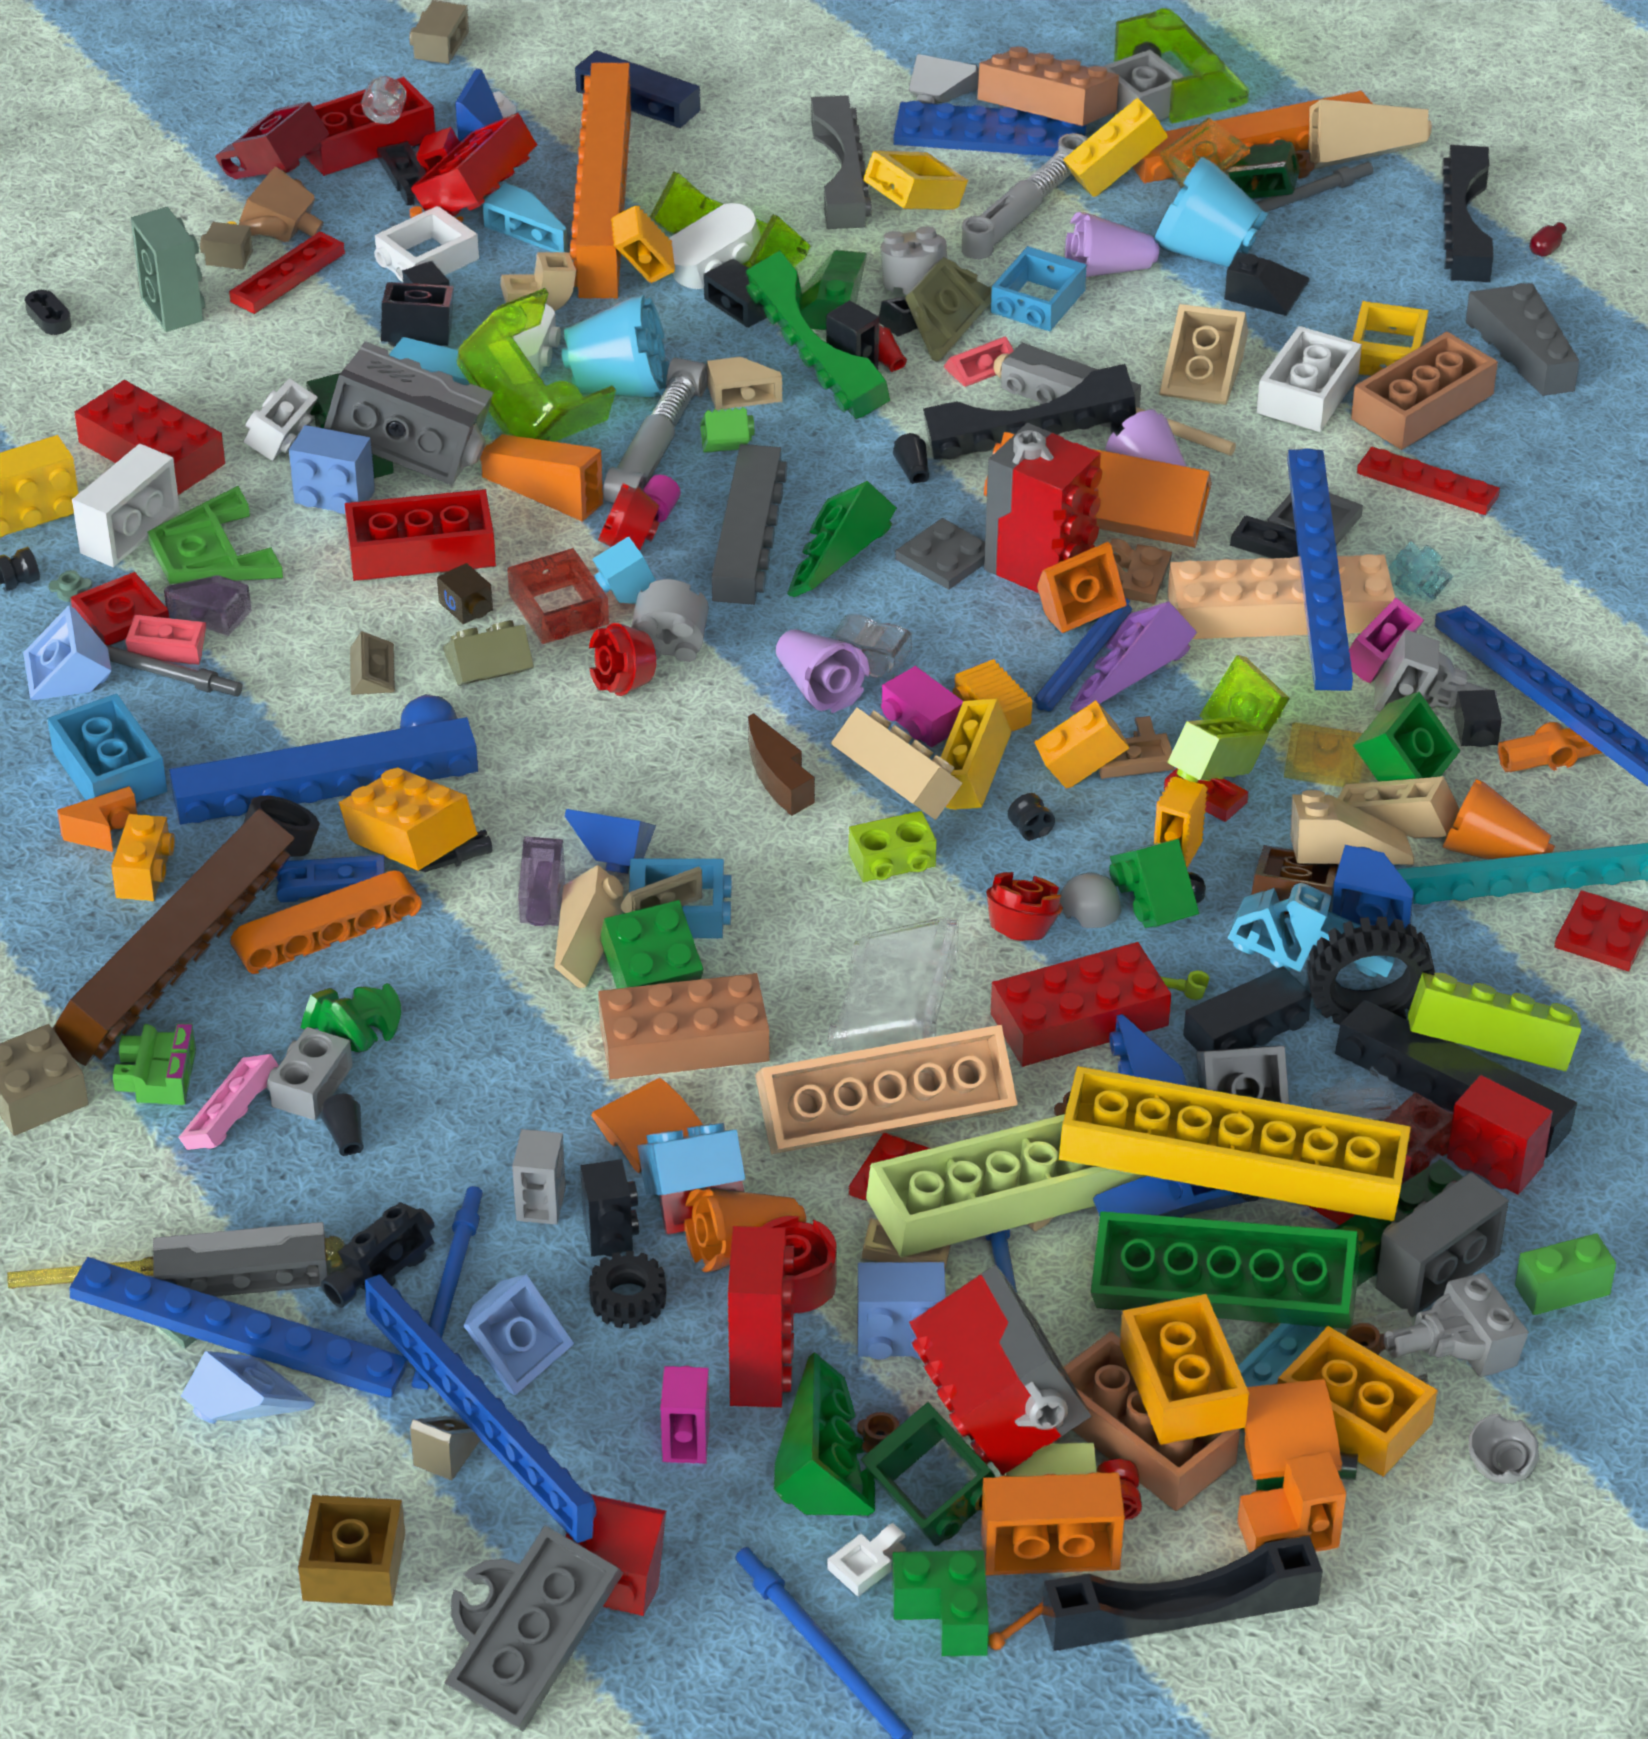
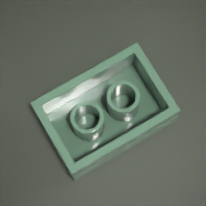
M169 207L130 217L140 295L143 302L165 332L202 322V309H205V300L202 292L199 290L202 273L196 262L195 255L199 254V246L195 236L188 234L180 217L176 218Z

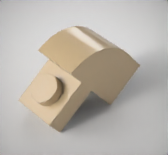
M537 252L534 274H502L500 286L505 302L508 304L517 300H537L546 303L556 311L565 305L572 295L576 269L570 257V252Z

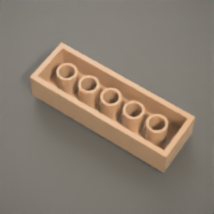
M1385 555L1337 556L1347 633H1361L1395 599ZM1299 557L1170 562L1169 602L1196 630L1197 633L1192 639L1308 635Z
M1002 1025L761 1068L755 1074L771 1155L880 1135L884 1132L891 1133L1009 1111L1018 1105Z

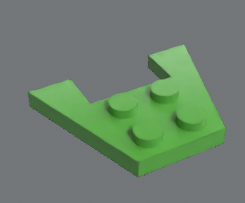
M239 486L147 531L148 542L169 584L283 578L282 566L272 547L237 556L221 526L223 523L250 517L249 505Z

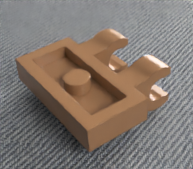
M1112 539L1110 542L1112 550L1119 554H1114L1124 596L1130 600L1155 604L1171 562L1172 552L1137 544L1136 550H1133L1124 540Z
M1150 716L1136 717L1137 731L1133 732L1134 737L1125 738L1129 749L1098 769L1101 779L1174 770V766L1167 763L1173 752L1167 733L1155 734Z

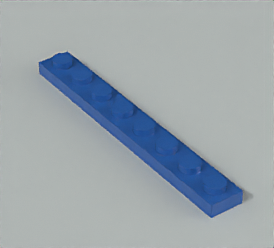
M90 1257L86 1258L69 1287L70 1299L354 1389L392 1398L407 1368L408 1360L402 1355Z

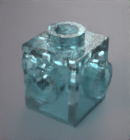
M1412 541L1397 554L1396 559L1388 567L1398 578L1394 584L1410 597L1414 593L1428 603L1434 601L1454 577L1439 563L1443 557L1428 544L1421 548Z

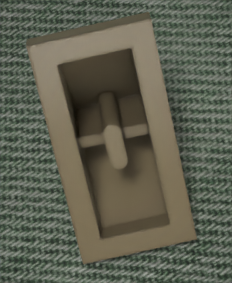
M449 1416L413 1419L410 1426L413 1465L452 1481L481 1439L465 1422Z

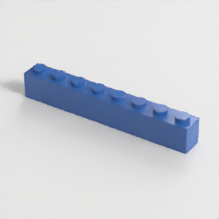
M464 717L169 769L173 799L179 823L182 825L201 823L205 820L227 816H240L248 812L252 799L258 796L280 797L297 804L305 802L314 803L322 799L350 796L355 789L369 785L379 779L389 769L398 767L425 779L435 780L452 776L461 777L469 773L478 772L477 746L468 718Z

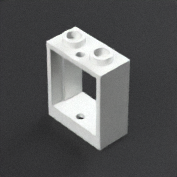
M439 206L375 235V258L378 264L383 268L387 267L402 282V270L429 261H433L440 271L447 275L479 259L478 234ZM430 238L442 244L418 257L407 251V249Z

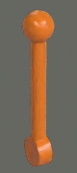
M1043 1601L1000 1633H991L988 1636V1646L993 1650L1001 1649L1007 1638L1042 1614Z

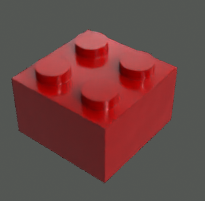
M1480 1075L1455 1103L1447 1159L1453 1161L1460 1169L1470 1170L1488 1179L1495 1187L1507 1189L1519 1195L1544 1166L1553 1111Z

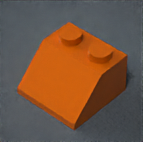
M1109 542L1044 569L1037 585L1045 615L1062 634L1127 605L1112 546Z

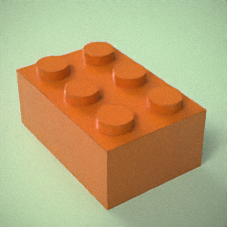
M1092 1472L1072 1475L1046 1474L1043 1476L983 1478L981 1539L986 1575L1120 1570L1124 1508L1119 1473Z

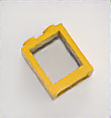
M873 151L863 178L866 183L904 209L954 210L959 207L969 181L928 152Z
M1362 301L1352 339L1353 342L1362 344L1359 374L1372 376L1384 369L1380 367L1381 364L1389 366L1423 346L1429 310ZM1366 330L1414 337L1411 348L1363 340Z

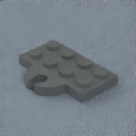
M544 1525L520 1564L506 1559L486 1560L464 1573L474 1585L485 1584L489 1586L488 1597L483 1603L470 1605L467 1597L457 1590H453L451 1597L452 1620L457 1632L469 1644L444 1683L449 1688L522 1732L526 1729L623 1575V1572L615 1565Z

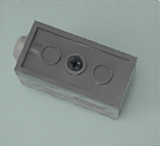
M365 341L352 360L339 374L324 429L370 437L372 454L452 486L464 467L473 465L480 459L486 442L481 432L494 392L474 384L462 385L453 381L452 376L441 371L432 373L422 369L419 362L409 358L397 359L390 356L388 350Z

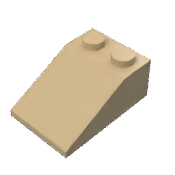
M1179 304L1159 395L1227 405L1243 360L1248 337L1246 312Z
M1306 790L1302 792V795L1292 794L1290 836L1297 863L1340 864L1345 845H1350L1354 847H1367L1373 851L1383 852L1392 864L1414 865V856L1404 831L1332 795H1325L1324 792L1319 790Z

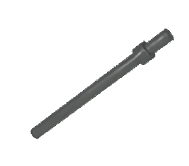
M1370 162L1352 168L1345 166L1335 170L1333 175L1295 188L1292 195L1272 196L1255 203L1263 211L1268 212L1337 186L1344 188L1352 185L1354 180L1372 174L1373 166Z
M106 645L111 662L193 684L197 690L208 693L214 690L238 697L242 692V683L219 677L215 671L204 668L197 671Z

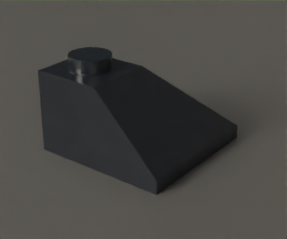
M1238 252L1227 268L1224 300L1287 316L1308 284L1309 277L1271 260L1257 257L1254 254Z

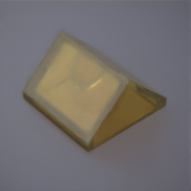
M1208 117L1162 150L1160 156L1182 188L1185 179L1201 157L1215 163L1224 172L1251 152L1248 146Z
M1293 722L1284 778L1344 787L1345 784L1360 783L1364 761L1353 747V744L1363 733Z

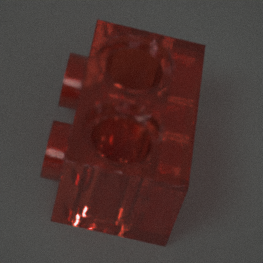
M1416 1092L1383 1121L1411 1126L1406 1155L1412 1158L1409 1179L1429 1167L1431 1161L1438 1154L1444 1156L1448 1153L1453 1114Z

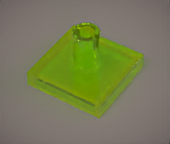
M1236 655L1199 716L1203 720L1239 717L1269 733L1273 725L1278 722L1277 719L1281 718L1282 711L1290 697L1247 657Z

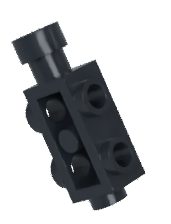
M399 1202L395 1206L388 1208L367 1229L357 1233L347 1245L338 1251L345 1268L341 1271L334 1270L321 1281L322 1290L328 1299L337 1307L343 1308L357 1296L356 1291L362 1288L365 1290V1279L381 1275L393 1286L396 1281L394 1276L403 1268L422 1263L427 1256L426 1250L435 1243L430 1233L435 1228V1224L430 1215L421 1208L416 1209Z

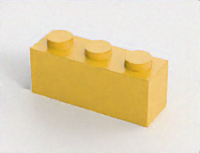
M1136 98L1063 160L1075 179L1095 197L1168 138V135L1155 114L1141 100Z
M997 698L963 701L941 754V758L954 767L950 774L962 782V785L946 805V808L957 810L982 808L1012 733Z

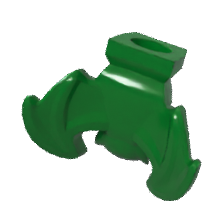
M389 983L384 984L382 990L371 987H357L353 991L352 999L345 997L339 999L338 992L328 988L310 995L300 1028L304 1030L306 1027L318 1028L319 1031L350 1040L351 1051L361 1053L369 1050L374 1042L378 1041L375 1031L369 1026L378 1028L385 1041H389L394 1037L401 1017V1003L396 991Z

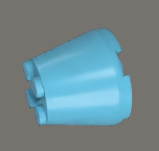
M1201 157L1185 179L1184 186L1174 202L1168 208L1154 240L1164 250L1229 267L1238 252L1248 253L1257 239L1255 236L1257 230L1261 229L1269 214L1263 211L1215 163Z
M644 295L630 297L564 329L567 348L562 349V360L565 368H571L572 385L576 395L596 394L649 398L663 395L667 388L666 378L670 364L668 361H664L665 349L662 339L665 338L659 314L651 298L645 299Z

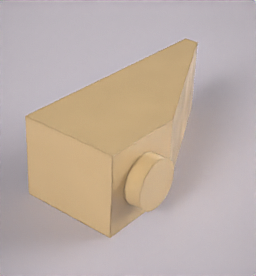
M1445 777L1345 784L1338 796V799L1404 831L1406 836L1413 838H1440L1447 836L1460 810Z
M599 865L563 886L554 968L578 988H585L588 985L604 951L600 940L604 918L622 914L621 903L623 902L624 887L615 876L608 874Z

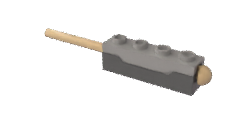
M1023 342L1011 354L1005 353L998 356L993 366L995 374L1001 378L1002 389L1012 394H1018L1035 400L1040 404L1048 403L1068 393L1080 384L1091 371L1098 370ZM1131 381L1135 394L1137 414L1146 410L1140 408L1141 384ZM1166 418L1173 435L1221 453L1233 455L1236 443ZM1111 422L1100 425L1103 427H1110Z

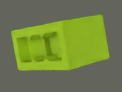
M922 811L849 826L848 853L862 882L885 880L891 876L908 872H922L927 868L935 867L937 840Z

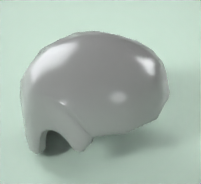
M1087 872L1073 877L1060 892V895H1062L1060 903L1066 918L1075 917L1081 926L1085 928L1106 927L1115 922L1122 912L1118 891L1114 882L1108 877L1097 873Z
M1498 1413L1492 1414L1478 1421L1469 1434L1470 1457L1478 1472L1493 1482L1514 1484L1517 1481H1523L1532 1474L1539 1461L1538 1440L1522 1420L1512 1421L1503 1418Z

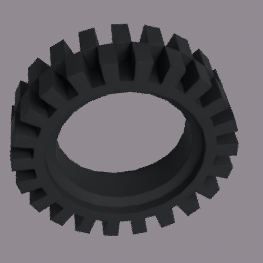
M1369 917L1360 918L1361 927L1354 928L1352 922L1349 921L1343 923L1344 933L1341 934L1336 928L1328 931L1329 940L1321 937L1316 942L1317 949H1311L1309 953L1310 960H1307V974L1312 999L1317 1010L1321 1009V1014L1325 1018H1329L1332 1015L1333 1022L1338 1025L1364 1000L1407 1019L1405 1009L1410 1010L1422 972L1431 975L1435 974L1429 943L1426 942L1425 936L1422 932L1417 933L1416 927L1410 923L1404 928L1403 921L1399 919H1394L1391 925L1388 926L1386 917H1377L1376 925H1370ZM1390 956L1402 960L1407 965L1404 974L1400 978L1381 988L1353 990L1344 988L1335 981L1338 972L1342 968L1361 958Z

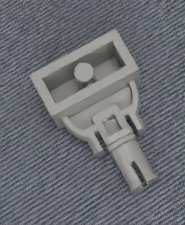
M1405 629L1375 680L1374 710L1381 712L1387 703L1419 691L1431 708L1441 706L1450 709L1456 705L1457 691L1490 689L1466 682L1467 672L1455 668L1452 661L1439 652L1440 641Z
M1480 1273L1448 1281L1444 1295L1436 1300L1431 1310L1417 1313L1415 1325L1386 1331L1384 1344L1387 1351H1391L1390 1355L1393 1358L1417 1351H1424L1429 1356L1435 1355L1437 1358L1450 1355L1455 1358L1468 1360L1479 1377H1483L1517 1366L1529 1332L1486 1274Z

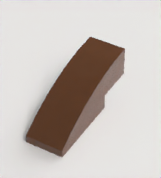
M754 713L749 715L748 744L750 756L755 771L765 789L791 816L814 804L815 777L802 767V751Z

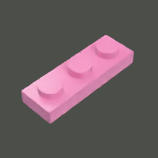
M272 1054L241 1059L178 1137L187 1150L198 1148L212 1149L226 1139V1132L236 1120L246 1114L248 1105L254 1097L267 1087V1080L272 1069L278 1068L279 1065Z

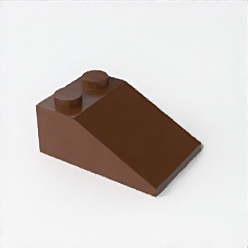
M1264 845L1254 874L1251 895L1275 888L1279 901L1289 899L1294 885L1304 883L1333 896L1334 881L1339 864L1297 863L1294 850Z

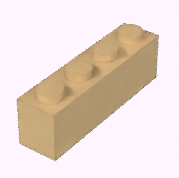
M856 707L830 744L936 820L962 785L961 781L950 774L954 767L938 755H935L930 760L929 758L933 752L917 740H914L909 745L908 743L912 737L896 725H893L888 730L891 722L873 710L870 715H867Z

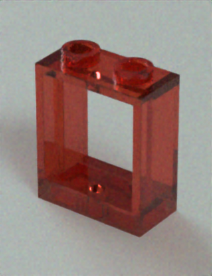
M574 548L507 567L509 595L542 644L564 639L565 637L609 624L608 597ZM572 585L583 601L544 613L534 599V596Z

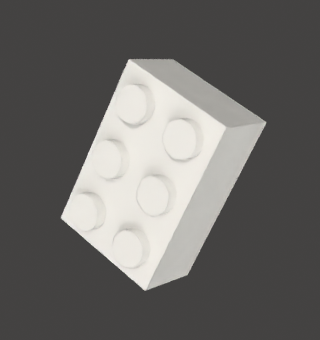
M1298 326L1259 381L1257 414L1321 432L1358 378L1362 344Z
M138 444L72 499L81 554L115 567L148 539L147 531L169 521L180 511L173 457Z

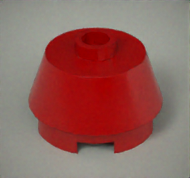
M623 483L598 541L611 548L629 536L640 551L645 539L652 542L660 522L654 520L659 505L638 485L636 488H633Z
M611 623L606 628L597 629L593 633L589 648H595L594 658L596 667H589L595 686L600 691L607 690L615 693L617 696H623L652 680L656 670V651L651 637L646 632L623 624Z
M1014 872L996 874L992 887L986 891L991 927L1008 938L1017 941L1043 939L1063 910L1060 903L1062 895H1057L1059 887L1037 876H1033L1032 881L1013 880Z

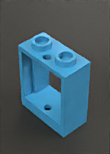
M1027 246L993 284L991 290V313L1051 331L1084 293L1087 264ZM1027 281L1058 290L1050 301L1019 291Z
M630 859L629 892L699 866L702 869V889H713V906H682L693 938L723 939V925H731V901H724V898H731L732 876L724 875V859Z

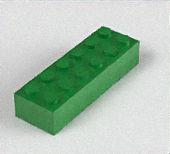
M1100 1211L1090 1293L1096 1308L1122 1311L1207 1294L1218 1319L1349 1329L1353 1326L1361 1247L1357 1231Z

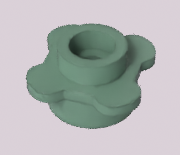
M69 570L62 573L58 580L51 581L48 587L51 592H57L60 600L71 602L70 597L91 589L92 581L89 578L80 577L77 571Z

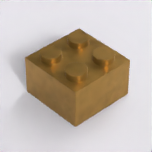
M312 1495L298 1565L302 1601L393 1606L405 1539L402 1500Z

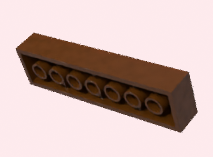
M259 808L70 999L52 1029L71 1056L84 1066L95 1056L102 1060L117 1043L115 1040L120 1034L126 1035L141 1018L139 1015L145 1009L151 1010L164 994L163 990L169 984L174 986L188 969L186 966L192 960L197 962L211 946L210 942L216 936L219 939L234 922L233 918L238 913L242 915L256 899L255 895L260 890L265 891L279 875L277 872L291 857L287 850L295 838Z

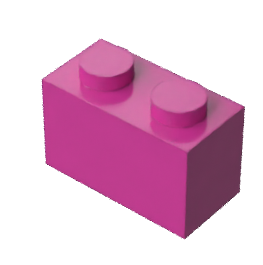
M1395 598L1355 638L1349 648L1352 672L1362 680L1371 683L1379 675L1405 629L1416 633L1424 619L1398 598Z
M916 666L882 684L881 708L887 719L898 722L908 730L914 739L922 740L931 748L949 737L963 700Z
M664 1366L660 1406L662 1462L706 1464L710 1427L709 1368Z

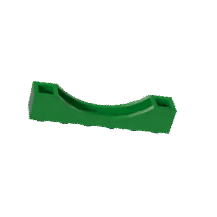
M781 251L776 252L746 270L749 280L746 289L755 303L759 301L762 303L769 321L773 325L778 323L786 342L790 346L795 344L799 349V356L807 368L813 367L816 370V376L825 390L829 388L832 390L834 399L843 412L848 410L855 419H858L891 401L886 379L868 358L854 356L835 349L821 340L809 328L800 310L802 289L798 272Z

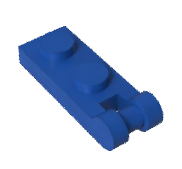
M384 855L287 861L277 872L279 874L277 876L279 883L276 888L277 899L284 903L297 902L299 898L320 897L385 873Z

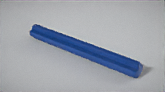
M1125 597L1126 606L1098 618L1036 694L1034 701L1038 704L1036 706L1037 709L1041 711L1044 709L1048 712L1054 709L1132 612L1129 599Z

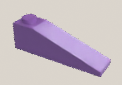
M1169 601L1129 614L1105 646L1112 651L1105 657L1099 658L1093 666L1101 671L1093 674L1084 682L1069 709L1077 713L1095 700L1100 704L1167 663L1179 660L1189 651V642L1196 635V630Z

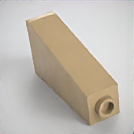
M1321 99L1310 106V161L1315 163V169L1417 148L1427 142L1431 135L1432 124L1428 120L1429 110Z

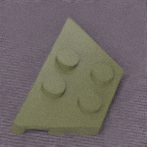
M945 257L936 262L905 296L933 361H939L991 303L992 286L988 287L977 281V274L968 269L960 268L957 263Z

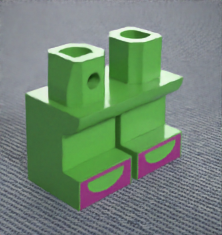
M144 1024L142 1036L121 1035L119 1044L120 1062L135 1063V1065L115 1064L113 1071L115 1091L135 1092L136 1101L140 1103L185 1105L196 1054L193 1024H176L175 1032H157L153 1026Z

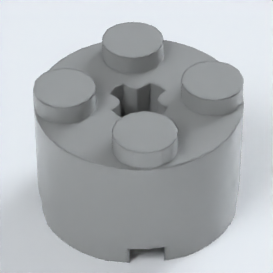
M929 226L920 227L916 232L902 233L900 231H891L885 233L884 242L880 246L883 285L892 292H894V287L903 288V294H908L936 262L943 257L947 258L945 238L936 234V229Z
M670 579L657 580L650 583L648 589L643 592L641 590L638 593L631 627L642 630L651 637L656 651V659H659L660 655L675 656L679 661L691 662L694 661L703 644L709 605L701 592H699L698 596L690 591V585L685 582Z

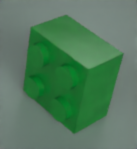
M1420 691L1387 703L1353 744V747L1378 782L1441 777L1461 751Z
M680 900L604 918L600 940L617 989L700 980L702 978L704 969Z

